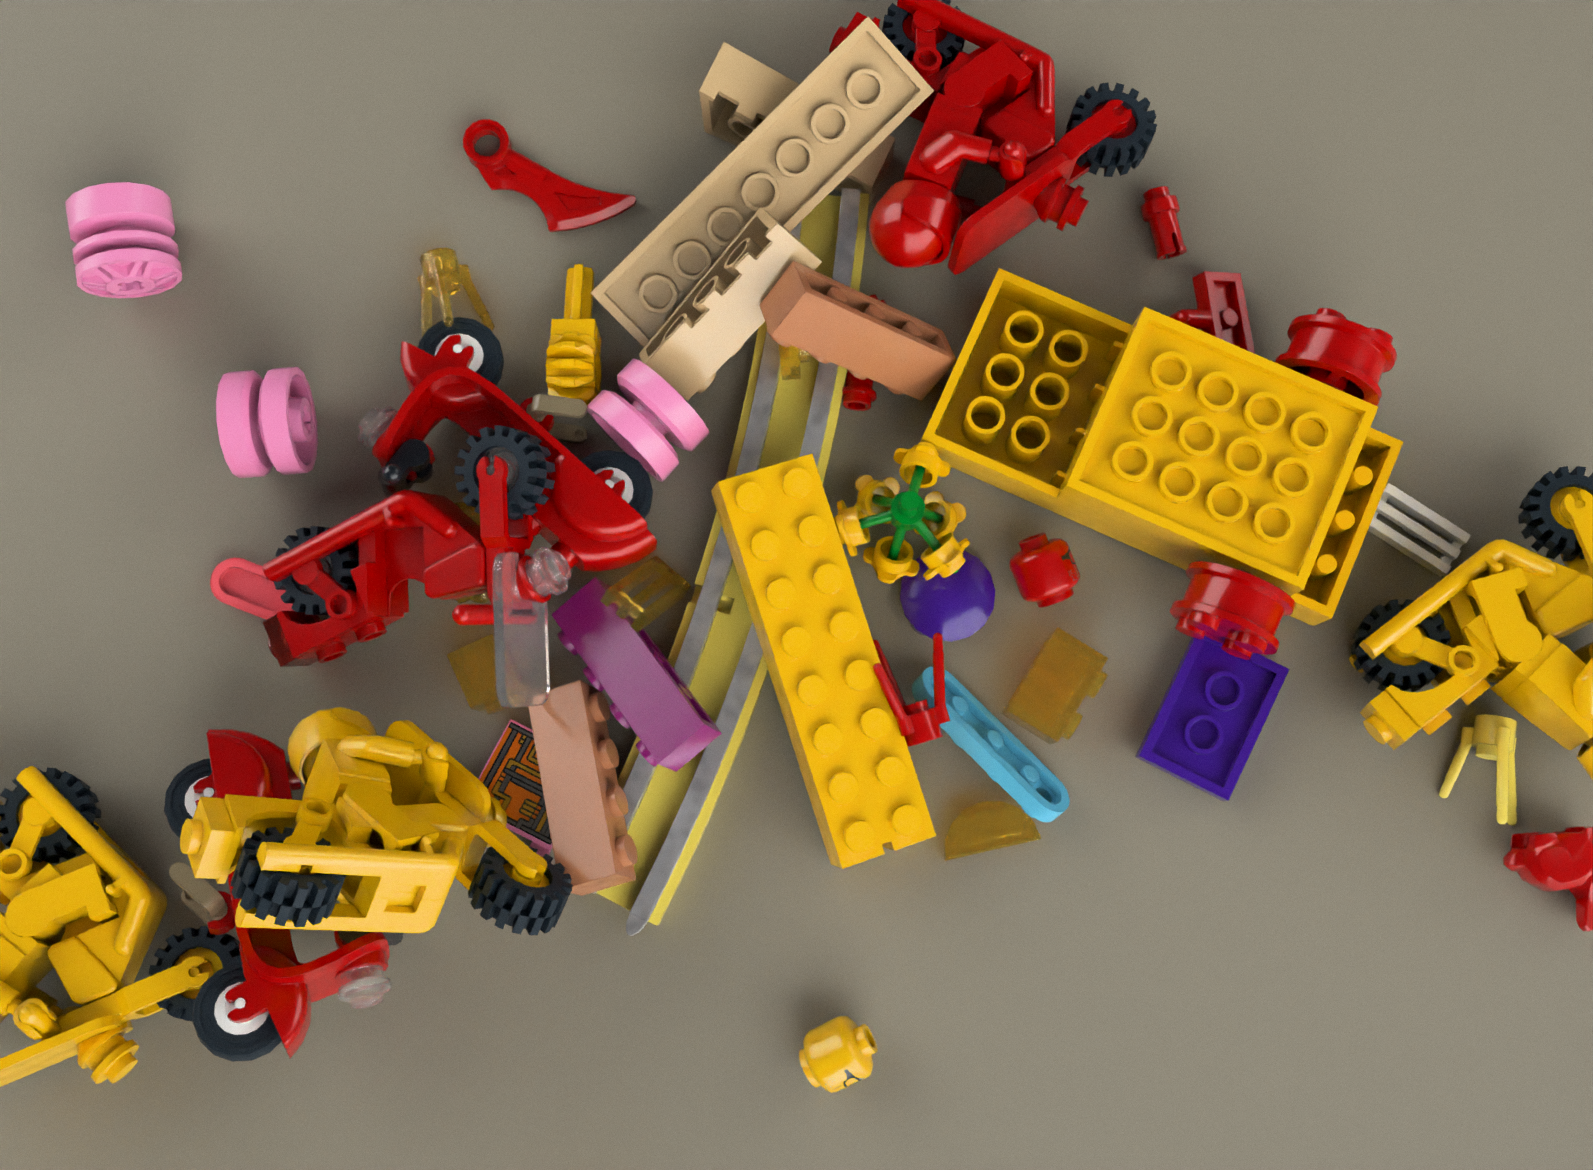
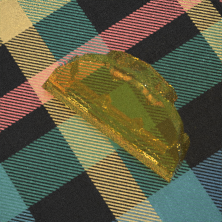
M981 801L963 809L951 822L944 839V860L956 859L1042 838L1034 821L1019 807L1003 801Z

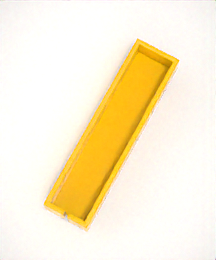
M813 454L718 481L712 488L711 493L831 865L844 869L884 855L883 847L895 851L935 837L936 833L905 737L901 736L897 720L873 670L874 664L880 663Z

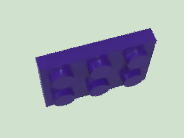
M1204 636V639L1192 637L1135 757L1222 801H1229L1290 669L1257 653H1252L1250 660L1241 659L1221 649L1223 643Z

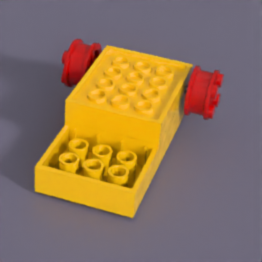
M998 268L921 442H928L934 445L941 460L948 462L956 470L1186 570L1190 583L1182 600L1174 601L1170 608L1171 615L1178 620L1175 629L1196 639H1204V636L1223 643L1221 649L1226 653L1241 659L1250 660L1252 653L1272 655L1277 652L1280 644L1274 636L1283 616L1289 615L1315 626L1332 619L1403 445V441L1371 428L1378 410L1377 405L1382 396L1378 385L1382 373L1388 372L1393 368L1397 359V352L1392 345L1393 337L1389 333L1377 328H1367L1347 320L1342 313L1336 310L1319 308L1316 314L1302 315L1292 320L1287 331L1288 338L1291 341L1286 353L1279 355L1273 362L1145 306L1133 325Z

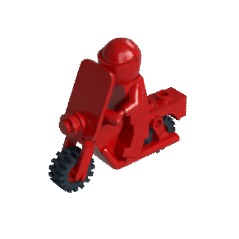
M898 0L897 6L894 3L889 6L887 15L884 17L882 32L930 85L934 92L909 115L923 122L924 125L907 164L903 181H899L890 187L876 203L869 219V234L873 248L887 263L899 268H918L923 265H934L944 261L951 250L947 268L954 275H958L1038 218L1044 223L1048 219L1057 223L1056 228L1064 231L1067 224L1076 227L1089 200L1082 197L1085 190L1084 187L1077 185L1074 188L1070 184L1087 172L1096 175L1099 168H1104V177H1112L1116 168L1120 176L1127 174L1130 166L1135 169L1139 166L1141 160L1144 159L1156 132L1157 124H1154L1156 114L1155 110L1147 111L1150 102L1146 97L1139 102L1136 100L1139 91L1132 88L1129 94L1123 93L1124 84L1116 83L1113 91L1109 90L1108 83H1101L1098 91L1093 86L1086 89L1084 96L1080 95L1076 100L1066 126L1065 135L1055 145V66L1049 54L962 12L958 6H950L951 0ZM857 12L847 28L840 26L832 39L829 52L831 53L867 16ZM874 17V19L871 20L879 28L880 19ZM965 40L979 46L970 54L963 52ZM968 160L985 165L988 163L1006 180L1003 193L984 207L974 205V199L954 194Z

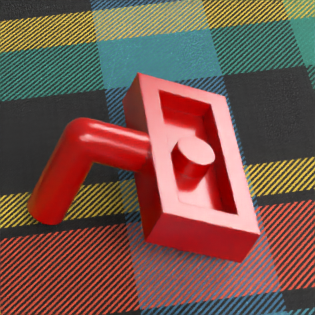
M1204 271L1193 277L1197 309H1181L1168 317L1196 329H1201L1205 333L1255 354L1241 273Z

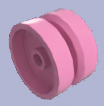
M633 358L617 375L618 387L627 400L613 391L603 389L587 405V411L601 429L626 454L638 460L647 473L663 482L679 465L678 455L666 438L678 448L693 451L709 435V430L695 410L669 383L649 366Z
M298 367L274 368L266 372L264 379L254 370L223 374L217 390L216 422L225 462L232 474L238 478L263 477L270 473L273 466L282 475L302 474L313 470L318 446L317 419L310 385L304 372Z

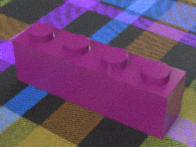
M594 577L551 614L561 628V631L557 633L559 640L573 655L579 654L587 665L583 669L584 675L600 692L605 690L613 701L609 706L611 713L626 729L632 727L640 739L636 743L638 751L653 767L659 764L677 772L722 734L614 588Z

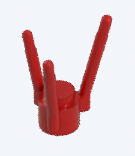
M937 632L933 635L934 707L929 708L927 699L910 704L905 703L879 642L876 639L873 640L880 663L874 664L873 670L897 720L901 736L905 737L907 747L942 737L940 724L950 721L945 704L942 634Z

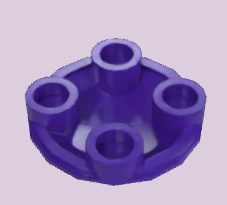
M964 550L962 554L966 561L957 573H953L946 578H942L938 573L929 580L923 577V574L929 568L921 560V556L915 559L919 563V571L913 577L903 576L900 590V601L904 615L911 623L915 632L931 639L938 632L942 634L943 641L953 642L970 637L985 625L994 609L996 590L990 572L979 558Z

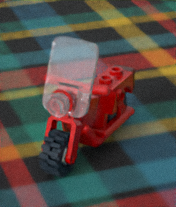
M494 425L495 429L489 427L480 429L481 437L471 435L466 440L472 449L470 451L460 449L457 457L465 460L464 467L455 466L454 474L464 476V481L456 483L458 492L468 493L462 500L467 506L476 507L474 511L480 514V527L446 496L405 489L386 497L331 528L320 526L302 527L295 530L297 536L288 535L283 541L289 546V549L278 548L275 555L277 557L263 565L265 576L274 582L275 588L277 590H287L280 596L283 602L293 604L291 609L294 611H279L275 616L263 622L268 635L269 649L278 660L280 667L309 666L317 661L319 663L330 662L344 656L347 653V646L357 641L360 643L371 641L384 635L387 632L385 626L403 618L404 613L409 612L408 579H415L424 583L425 593L432 599L455 600L487 592L491 604L458 605L452 612L454 622L459 625H494L496 692L502 707L518 708L545 704L550 690L547 601L551 599L552 594L558 596L568 590V579L571 578L569 564L560 552H552L544 546L535 550L534 554H525V550L530 549L533 541L532 515L538 511L534 504L545 505L549 497L542 492L544 488L553 489L555 483L554 480L546 479L547 472H555V464L545 460V458L552 455L548 447L540 446L539 444L542 440L537 436L528 434L526 431L501 425ZM318 615H329L330 618L321 620Z

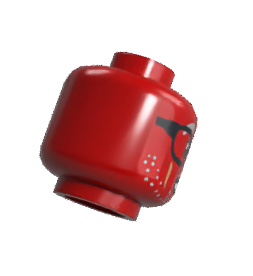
M1042 532L1018 542L1021 551L1015 553L1010 558L1009 567L1020 595L1025 601L1037 602L1038 607L1042 608L1064 601L1074 595L1072 588L1079 582L1080 573L1069 545L1065 540L1061 538L1048 540L1046 533Z

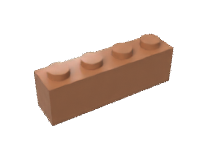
M795 261L791 263L759 305L767 325V332L778 344L784 347H790L791 345L810 353L819 362L825 364L832 362L846 368L859 379L865 380L869 378L883 384L889 391L897 395L904 393L922 401L957 361L943 330Z
M578 680L527 697L555 864L561 863L565 867L563 874H570L572 878L570 884L573 885L571 893L583 896L636 880L634 864L637 863V849L633 839L627 833L624 815L628 813V802L623 789L618 785L615 767L619 765V755L616 745L609 737L606 720L610 719V709L605 695L593 686Z

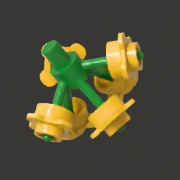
M919 442L910 449L898 448L894 453V461L901 464L899 474L909 484L908 491L899 493L900 486L895 478L886 477L884 480H874L870 475L865 474L861 475L855 482L858 495L857 503L854 506L847 508L843 500L837 501L838 515L833 518L842 545L846 544L851 557L858 554L856 546L870 542L868 527L881 523H892L896 527L894 536L881 538L875 548L868 547L863 553V560L874 567L877 578L881 582L891 584L902 576L913 577L917 575L919 563L912 560L914 555L913 548L904 540L906 531L914 530L916 534L921 535L929 545L920 557L929 568L923 574L926 580L933 578L938 573L942 578L957 573L966 561L962 553L969 546V540L965 538L958 542L953 536L957 524L966 517L965 507L961 503L956 502L952 504L944 500L943 494L938 491L928 493L924 501L918 495L919 488L933 486L937 482L938 476L946 477L951 469L948 462L941 460L936 447L931 443Z

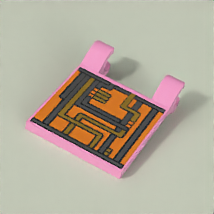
M510 719L478 779L487 787L490 797L496 798L500 802L501 808L505 810L507 815L506 828L531 840L532 843L529 847L538 849L536 854L543 857L545 854L549 855L553 847L533 731Z

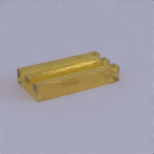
M654 556L608 588L600 601L607 607L615 602L619 606L615 614L622 620L629 615L635 619L630 627L638 633L686 595L691 585L658 556ZM656 571L662 575L634 597L630 598L627 595L629 591ZM670 583L674 585L672 589H670L668 592H666L664 595H662L648 607H646L645 609L641 607L643 604H645L647 601H649L651 598H653L655 595H657L659 592H661L663 589L669 586Z

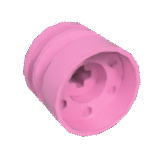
M131 182L104 183L79 190L65 201L70 239L77 244L72 249L73 261L76 265L77 286L84 292L100 297L138 298L162 293L174 288L182 281L181 262L178 260V244L171 238L175 232L171 199L164 191L150 185Z

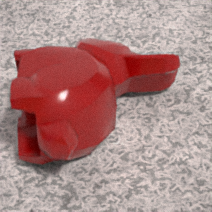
M1575 826L1566 827L1565 831L1524 832L1512 834L1510 841L1511 850L1504 856L1503 865L1511 871H1516L1523 881L1537 889L1547 892L1569 890L1575 897L1576 921L1579 928L1585 932L1593 930V827Z

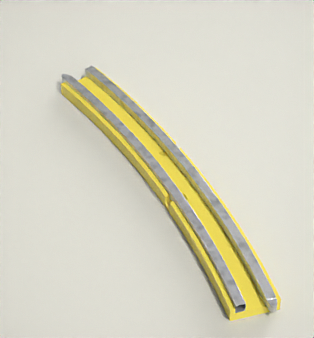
M842 188L841 196L827 195L791 233L822 261L814 271L859 291L866 238L869 194L860 193V189ZM764 322L757 332L744 404L725 479L813 454L822 485L824 486L842 403V389L845 387L847 369L832 362L828 364L819 362L810 353L792 345L784 347L778 344L768 334L767 325ZM717 511L694 583V594L691 602L687 604L668 661L722 734L677 772L659 764L656 767L649 764L636 747V743L640 741L639 737L637 736L618 778V785L623 789L628 802V813L624 815L627 833L633 839L637 849L638 858L637 863L634 864L636 880L593 892V894L597 893L630 910L626 922V932L629 936L639 933L647 922L656 926L660 924L720 797L768 674L763 651Z

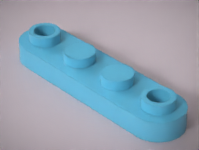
M933 666L926 668L912 684V694L915 702L927 699L929 708L934 707ZM944 669L945 704L950 721L940 724V727L951 737L957 746L969 754L986 771L988 776L998 783L1022 807L1027 815L1041 822L1054 821L1069 807L1070 803L1069 794L1063 783L951 673Z

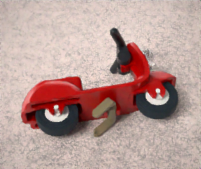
M456 317L442 320L426 331L420 339L418 347L407 342H401L400 362L411 393L405 399L398 412L392 406L383 409L376 407L366 413L358 425V428L361 430L358 441L365 448L372 447V455L380 462L381 469L378 472V479L385 498L398 491L409 490L414 483H424L432 477L435 457L431 447L423 441L430 431L444 418L458 425L469 436L481 437L480 429L485 427L495 429L494 425H501L526 431L528 434L537 436L542 440L539 445L548 447L552 454L545 458V460L555 464V472H547L546 479L554 480L555 483L553 489L544 488L542 492L549 497L545 505L534 504L538 511L532 515L533 537L540 534L552 545L549 549L550 552L564 567L571 570L576 566L581 571L594 572L619 569L638 562L656 550L657 540L647 529V522L645 521L646 516L650 512L653 489L649 474L640 462L624 452L612 450L594 452L579 460L560 443L582 444L587 440V430L583 426L556 423L553 416L584 417L587 413V405L583 400L536 394L525 399L519 406L496 386L501 379L504 366V358L499 340L490 328L474 319ZM510 454L500 456L507 464L509 462L514 463L516 469L515 477L518 479L519 466L515 457Z
M208 729L206 735L210 759H203L192 763L174 776L165 794L164 812L171 830L180 838L182 826L186 819H193L200 797L224 799L226 794L294 800L292 791L302 789L301 781L292 770L290 761L286 760L284 750L273 742L249 732L233 729ZM176 862L171 865L169 876L183 889L180 895L183 904L208 925L210 934H225L236 926V910L242 898L234 899L231 893L233 887L230 885L234 871L228 875L230 894H228L227 892L217 891L203 878H195L192 869L187 864ZM236 926L240 941L239 950L242 963H234L214 973L202 985L194 1001L193 1025L200 1042L213 1055L232 1062L252 1061L270 1053L282 1042L291 1059L303 1043L310 1026L312 1002L338 993V999L341 1002H350L351 1008L354 1009L374 1006L383 1001L382 994L388 992L392 987L391 979L384 976V971L388 968V959L390 957L389 946L400 943L404 933L335 931L334 937L338 949L303 964L298 962L294 952L290 929L242 928Z

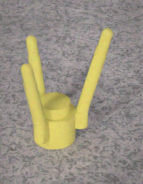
M1481 714L1475 716L1474 728L1462 727L1460 744L1439 791V796L1441 798L1449 796L1471 746L1475 747V756L1497 761L1496 819L1499 824L1507 822L1508 825L1514 826L1517 823L1515 774L1517 721L1498 715Z

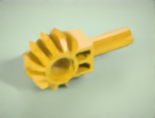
M575 264L573 268L567 270L564 319H551L549 347L546 350V382L548 395L580 399L588 405L601 392L602 340L596 320L592 319L593 295L591 291L594 289L595 273L592 268L584 267L583 264Z

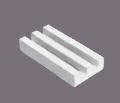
M1390 483L1386 484L1368 529L1369 532L1439 577L1447 575L1451 568V562L1457 559L1461 552V546L1467 543L1471 536ZM1386 501L1392 503L1393 505H1395L1396 507H1398V508L1401 509L1402 511L1406 512L1407 514H1409V515L1412 516L1413 518L1417 519L1418 521H1420L1421 523H1423V524L1426 525L1427 527L1431 528L1432 530H1434V531L1437 532L1438 534L1442 535L1443 537H1445L1446 539H1448V540L1450 541V543H1448L1447 541H1445V540L1442 539L1441 537L1437 536L1436 534H1434V533L1431 532L1430 530L1426 529L1425 527H1423L1422 525H1420V524L1417 523L1416 521L1412 520L1411 518H1409V517L1406 516L1405 514L1401 513L1400 511H1398L1397 509H1395V508L1392 507L1391 505L1387 504ZM1380 513L1402 527L1410 535L1419 538L1442 553L1440 559L1378 520L1376 518L1377 515Z

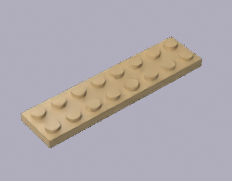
M868 16L591 291V294L645 347L760 207L791 232L934 90Z

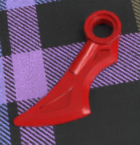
M490 119L478 120L472 123L464 133L463 148L471 164L480 171L490 189L515 191L532 199L545 215L549 232L567 231L591 226L615 217L636 204V198L633 195L607 192L581 185L554 173L513 150L505 128L496 121ZM485 135H492L500 140L498 151L490 156H483L475 151L476 142Z

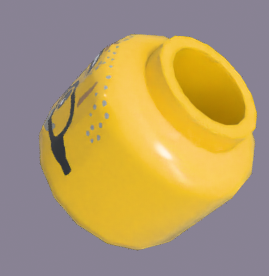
M838 1016L806 1033L803 1049L799 1051V1060L807 1079L815 1088L821 1086L826 1091L833 1093L839 1092L869 1077L873 1069L872 1054L876 1053L878 1049L870 1029L865 1024L858 1026L849 1017Z

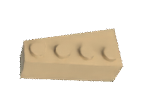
M723 42L699 90L704 132L738 146L799 84ZM889 135L835 190L841 192L842 188L860 189V193L869 194L870 205L892 161L896 138Z
M760 207L639 353L641 362L660 375L687 401L696 392L701 394L714 380L716 371L730 357L734 356L744 345L745 341L765 322L759 305L791 263L795 261L815 270L822 261L790 231Z

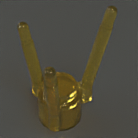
M436 248L422 254L419 260L423 274L418 276L421 290V337L432 327V294L439 298L445 326H453L454 321L449 296L460 290L459 284L463 285L483 324L493 331L495 325L472 282L468 265H459L456 251L450 248Z

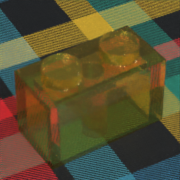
M1057 627L1048 635L1001 714L1050 745L1057 743L1061 737L1069 740L1082 720L1083 715L1078 713L1077 710L1085 696L1087 695L1093 699L1108 676L1107 673L1102 671L1108 658Z

